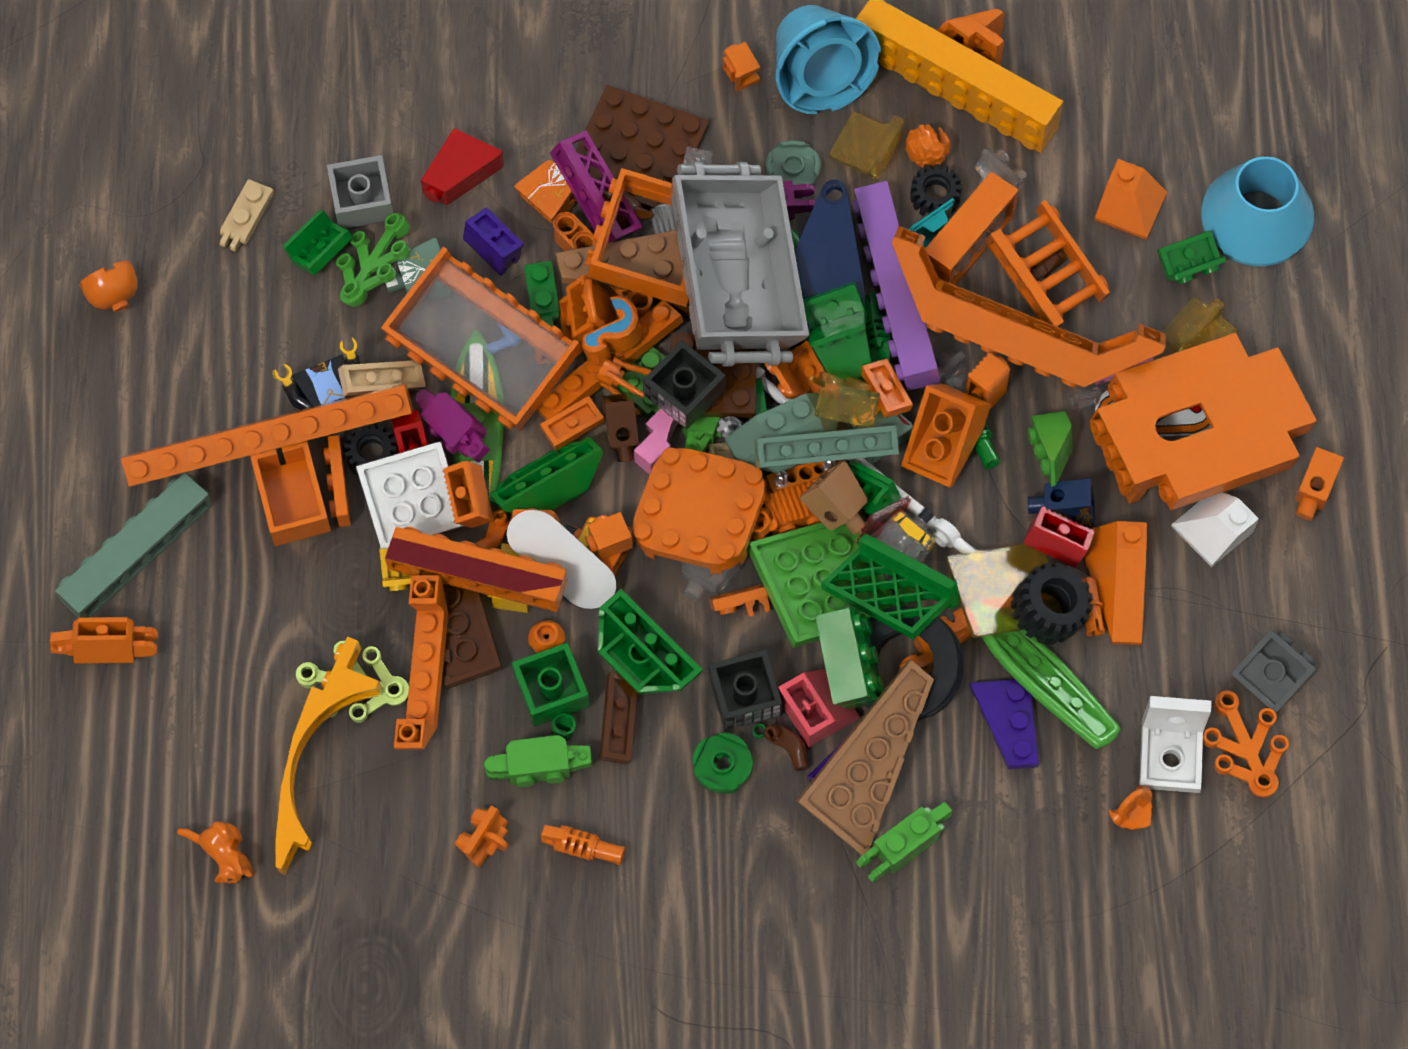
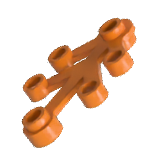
M1229 690L1221 691L1214 701V709L1219 715L1227 717L1238 743L1222 737L1218 729L1208 728L1203 734V744L1206 747H1216L1246 760L1250 770L1235 765L1233 759L1226 754L1219 755L1216 758L1214 769L1221 775L1228 774L1247 782L1250 791L1254 795L1261 798L1270 797L1278 788L1279 781L1274 771L1281 755L1287 751L1289 741L1283 735H1275L1269 744L1271 752L1264 766L1258 754L1269 728L1276 722L1277 715L1270 708L1262 709L1257 717L1258 725L1252 739H1250L1237 710L1239 706L1238 696ZM1230 698L1233 704L1225 705L1222 699ZM1267 714L1271 716L1272 721L1265 722L1262 719V715ZM1214 734L1217 740L1211 742L1207 739V735ZM1281 741L1284 744V748H1276L1274 742ZM1226 761L1229 767L1226 769L1221 768L1218 762ZM1266 778L1269 784L1263 786L1259 783L1258 779Z

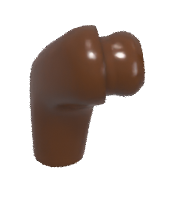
M776 723L765 728V738L788 752L795 771H803L810 768L806 744L799 735Z

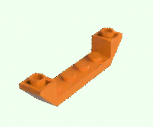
M411 575L408 604L417 613L406 719L396 720L394 749L424 750L437 730L448 624V609L440 575Z

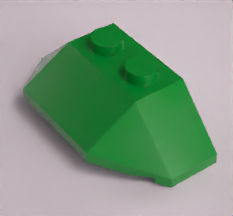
M590 437L583 438L581 442H571L556 451L553 449L508 475L498 485L497 489L490 493V496L505 512L512 513L514 509L530 508L553 511L588 490L603 451Z
M622 589L599 607L598 654L638 694L682 691L703 672V669Z

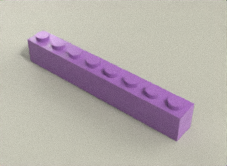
M883 181L854 189L856 200L851 201L855 217L861 216L862 223L857 224L861 240L867 239L868 246L863 248L867 263L873 262L874 269L869 270L873 287L879 285L880 293H876L879 310L885 309L887 316L882 317L885 333L892 334L893 340L888 341L892 358L898 357L899 364L894 365L897 378L900 381H904L906 391L940 383L938 368L926 324L921 320L892 245V240L899 223L888 182Z

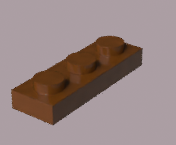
M609 672L607 675L599 760L628 765L631 762L637 692L616 672Z

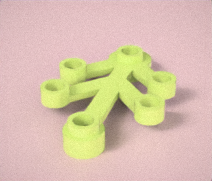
M339 641L338 643L335 644V646H334V654H335L336 649H337V647L339 646V644H340V643H341V644H344L345 641ZM374 646L367 647L363 651L362 656L367 665L373 666L381 680L382 690L378 697H373L365 704L355 703L350 707L349 715L356 723L364 722L369 714L385 704L391 706L401 705L408 698V683L402 677L390 674L381 660L380 651ZM370 652L377 653V658L373 661L367 659V655ZM356 661L352 670L366 676ZM305 662L297 668L296 678L302 687L311 688L312 686L315 687L318 683H322L327 671L319 670L311 662ZM306 669L313 671L309 678L302 676ZM392 686L400 688L399 692L394 695L389 693V689ZM356 709L364 710L361 717L353 716Z

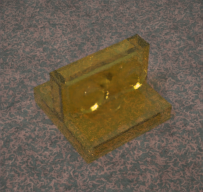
M1193 297L1161 332L1166 334V347L1176 353L1233 333L1238 335L1239 330L1221 317L1225 304L1218 298H1215L1208 305Z

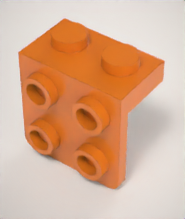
M808 340L792 350L793 360L791 363H780L778 366H769L767 363H764L769 372L777 376L780 382L778 388L787 399L789 397L794 399L805 393H827V395H830L838 389Z

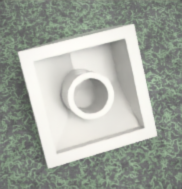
M1220 493L1200 500L1172 523L1171 527L1213 567L1254 532L1259 518L1239 498L1226 493Z

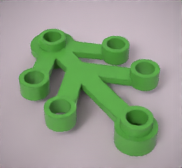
M392 213L386 217L384 222L386 230L371 254L368 247L370 243L368 236L363 231H357L352 235L353 238L350 242L357 249L361 270L356 277L353 269L356 262L350 254L345 253L338 257L336 265L343 272L345 285L340 292V299L344 304L351 307L360 306L367 299V291L382 283L391 282L395 278L396 270L391 266V263L408 257L411 251L410 247L405 241L399 240L392 245L391 252L383 254L393 238L399 239L408 233L410 224L403 215ZM377 271V275L369 278L372 273Z

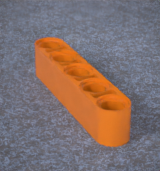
M561 212L554 218V239L564 251L579 249L584 246H595L597 242L592 241L594 234L574 214ZM563 228H571V229H572V230H570V231H568V232H563V231H561V229H563ZM598 284L611 296L619 295L628 298L634 305L637 303L645 304L646 306L642 308L636 307L640 318L653 308V298L651 296L628 289L615 288V285Z

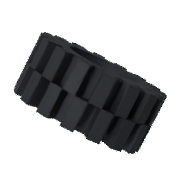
M934 164V169H931L929 165L925 166L924 172L921 169L918 170L917 176L914 175L911 184L910 200L913 203V208L915 210L920 208L919 214L922 216L926 212L929 215L953 198L954 205L952 210L956 211L960 203L962 191L961 180L959 176L956 177V172L952 170L948 173V167L945 165L941 170L939 169V164ZM930 185H940L946 189L947 194L943 198L934 199L926 195L925 189Z
M373 423L371 428H367L366 425L361 426L362 430L359 431L355 428L352 430L353 436L348 435V443H345L344 447L350 469H353L357 476L359 475L356 466L399 454L396 439L390 430L386 431L385 426L380 425L377 428L376 423ZM378 443L382 446L383 452L380 457L367 460L361 456V449L366 444Z

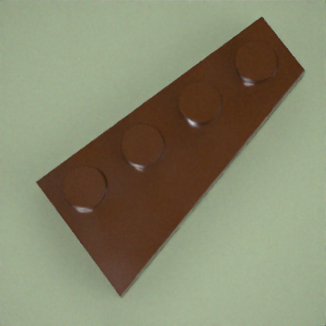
M443 584L448 609L444 662L446 663L445 687L450 689L501 671L503 666L481 594Z

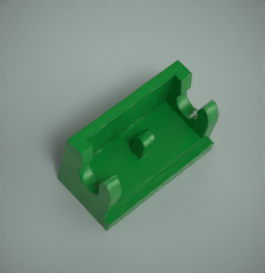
M851 459L848 462V466L867 497V503L860 510L882 521L902 499L893 480Z

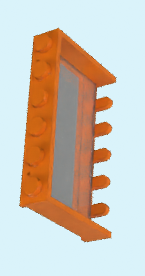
M444 246L381 327L386 335L384 340L396 349L402 346L408 351L407 356L416 364L421 365L424 362L431 367L429 372L442 382L445 378L453 383L451 388L464 398L470 395L476 400L474 404L483 412L488 414L491 410L499 416L497 421L509 430L514 427L520 432L577 355H580L583 351L578 341L574 339L572 342L564 336L559 328L554 325L551 327L541 320L532 309L527 310L511 294L507 293L506 295L496 288L490 279L486 277L483 279L464 261L462 263L451 256L448 249Z

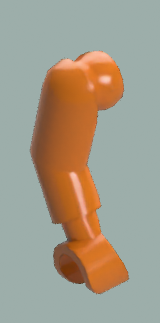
M496 510L492 513L494 520L489 523L485 537L475 543L479 548L489 550L490 548H497L502 543L509 525V519L505 511Z

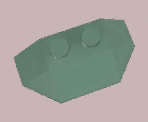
M805 393L754 416L727 436L725 442L735 460L743 461L756 467L753 439L836 431L840 417L827 393ZM798 465L759 469L778 474V472L782 473V471H787Z

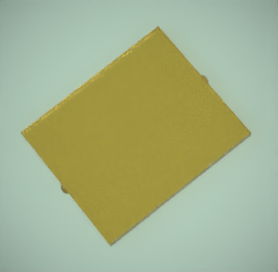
M1021 544L952 555L945 558L952 580L958 583L960 604L972 638L1020 631L1017 626L1019 620H1014L1012 613L1015 611V609L1011 608V601L1014 599L1012 594L1019 583L1035 567H1041L1042 564L1048 563L1045 553L1028 545ZM1041 593L1045 606L1055 613L1062 614L1059 602L1051 595Z

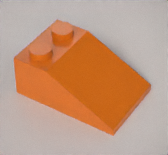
M943 383L926 385L901 467L949 488L953 487L984 429L991 403Z

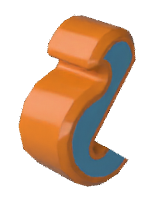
M619 295L610 297L619 319L583 335L581 346L589 362L597 365L603 364L606 358L612 359L609 351H626L640 342L643 334L642 322L635 305L628 298Z

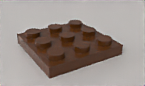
M671 333L670 352L681 341H684L707 361L709 352H721V349L697 350L693 333ZM734 349V351L749 352L757 351V349ZM734 363L733 366L725 367L722 364H712L726 375V390L700 417L733 416L736 418H753L755 416L757 363Z

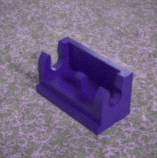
M487 207L465 221L463 240L500 276L506 272L510 260L515 264L518 262L524 243Z

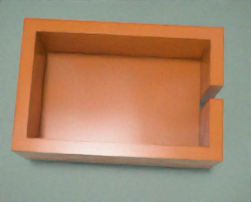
M307 441L281 447L286 462L285 465H280L276 449L250 455L269 531L275 547L331 532Z

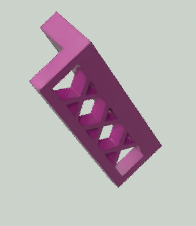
M587 130L560 141L550 152V155L595 231L597 224L603 226L605 218L600 217L605 202L602 197L603 189L609 191L614 177ZM582 140L588 150L587 155L578 154L572 144ZM589 165L599 169L602 174L601 180L590 176L588 173ZM624 194L617 214L627 217L631 226L622 230L615 218L608 243L620 241L623 237L639 231L643 227Z

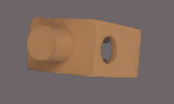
M845 460L825 470L799 497L803 504L829 530H834L845 524L851 534L855 535L867 526L858 514V511L867 503V497Z

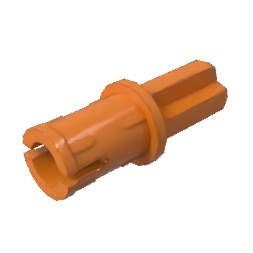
M1086 577L1081 579V581L1088 583L1090 588L1087 592L1092 593L1093 600L1090 602L1093 608L1088 614L1090 617L1085 622L1086 635L1092 637V632H1094L1095 636H1100L1105 633L1101 613L1103 603L1099 602L1096 580Z

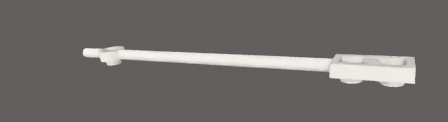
M757 365L756 378H762L763 390L779 404L792 400L790 397L788 399L785 398L779 388L765 377V370ZM865 458L853 459L854 461L884 475L871 463H869ZM896 485L902 498L899 502L918 517L924 507ZM933 516L926 524L931 528L932 538L939 546L956 548L975 565L982 560L983 555L964 541L959 531L949 521Z

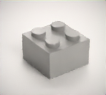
M382 155L327 165L335 214L339 226L346 229L384 222L386 217L393 213Z

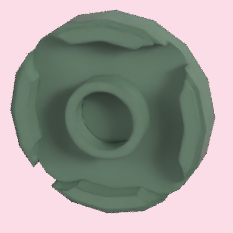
M783 141L777 144L776 148L767 155L765 164L766 174L782 176V181L792 180L793 185H814L819 179L821 171L819 154L804 141Z

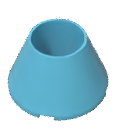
M817 5L802 6L790 12L782 20L776 33V85L783 100L791 108L806 114H817V111L831 109L833 112L856 100L872 83L879 68L877 62L881 48L876 35L865 23Z
M1257 157L1224 172L1213 181L1203 199L1201 220L1204 231H1212L1216 245L1223 251L1222 254L1245 265L1271 266L1289 260L1290 256L1306 245L1314 225V209L1307 191L1287 163L1273 157ZM1248 192H1263L1273 196L1282 207L1277 209H1261L1251 205L1242 195Z

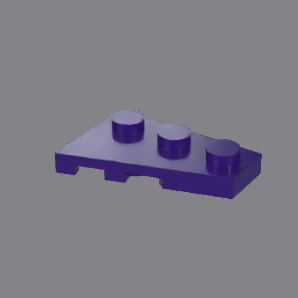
M1016 680L969 683L971 693L979 704L981 714L989 725L993 739L1007 768L1038 767L1039 760L1031 694Z

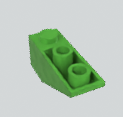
M1066 411L1031 416L1032 428L1027 429L1029 444L1034 445L1035 458L1040 460L1042 476L1048 477L1051 487L1056 486L1073 451L1072 425Z

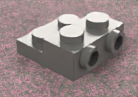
M1270 630L1231 674L1266 706L1278 714L1318 670L1313 667L1317 661L1304 650L1300 654L1291 647L1294 641L1283 631L1280 630L1276 634Z

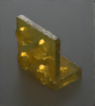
M853 112L832 147L829 157L873 178L879 179L903 136L904 119L894 115L890 124L885 123L883 125Z

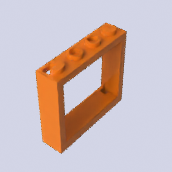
M621 168L618 179L613 178L608 193L613 194L611 201H605L600 217L605 218L603 226L597 224L592 241L597 242L595 250L589 249L585 261V265L589 266L588 278L680 306H687L689 298L686 294L684 275L679 286L601 262L624 191L672 206V183Z

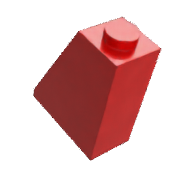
M454 128L421 179L423 194L432 202H441L449 205L502 169L504 166L503 151Z

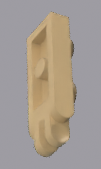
M249 179L247 180L220 229V235H222L220 246L226 248L232 239L230 250L236 252L241 243L245 245L248 243L274 196L272 188Z

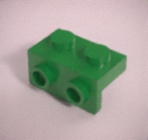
M320 209L283 245V249L294 266L315 276L353 237L349 230L331 222L326 212Z
M1211 230L1157 249L1167 282L1177 280L1178 284L1193 280L1194 273L1203 271V274L1206 275L1220 270L1219 264L1227 262L1225 256L1220 257Z

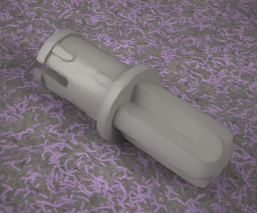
M728 416L718 420L720 426L716 429L726 438L745 423L736 417Z

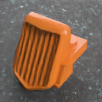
M991 9L945 21L937 30L1001 66L1004 47L1002 31L1005 13L1000 9Z
M582 275L566 287L567 295L558 301L562 333L572 342L575 339L580 345L585 333L619 319L610 300V297L613 296L594 280L587 279L586 275Z

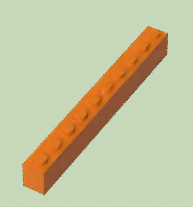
M403 383L129 454L121 458L128 486L130 487L408 415L414 410L407 384Z

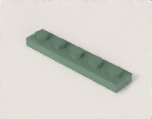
M896 425L753 439L756 469L899 454Z

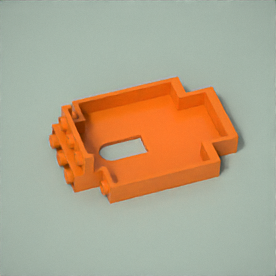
M1233 333L1115 373L1108 384L1109 396L1115 403L1097 408L1090 419V428L1095 443L1101 446L1107 467L1115 474L1120 493L1126 496L1128 503L1132 504L1140 501L1147 489L1158 486L1162 501L1167 503L1171 511L1291 469L1300 457L1291 439L1307 434L1317 420L1279 347L1248 357L1237 334ZM1200 405L1211 426L1210 429L1175 441H1167L1161 438L1155 427L1158 419Z

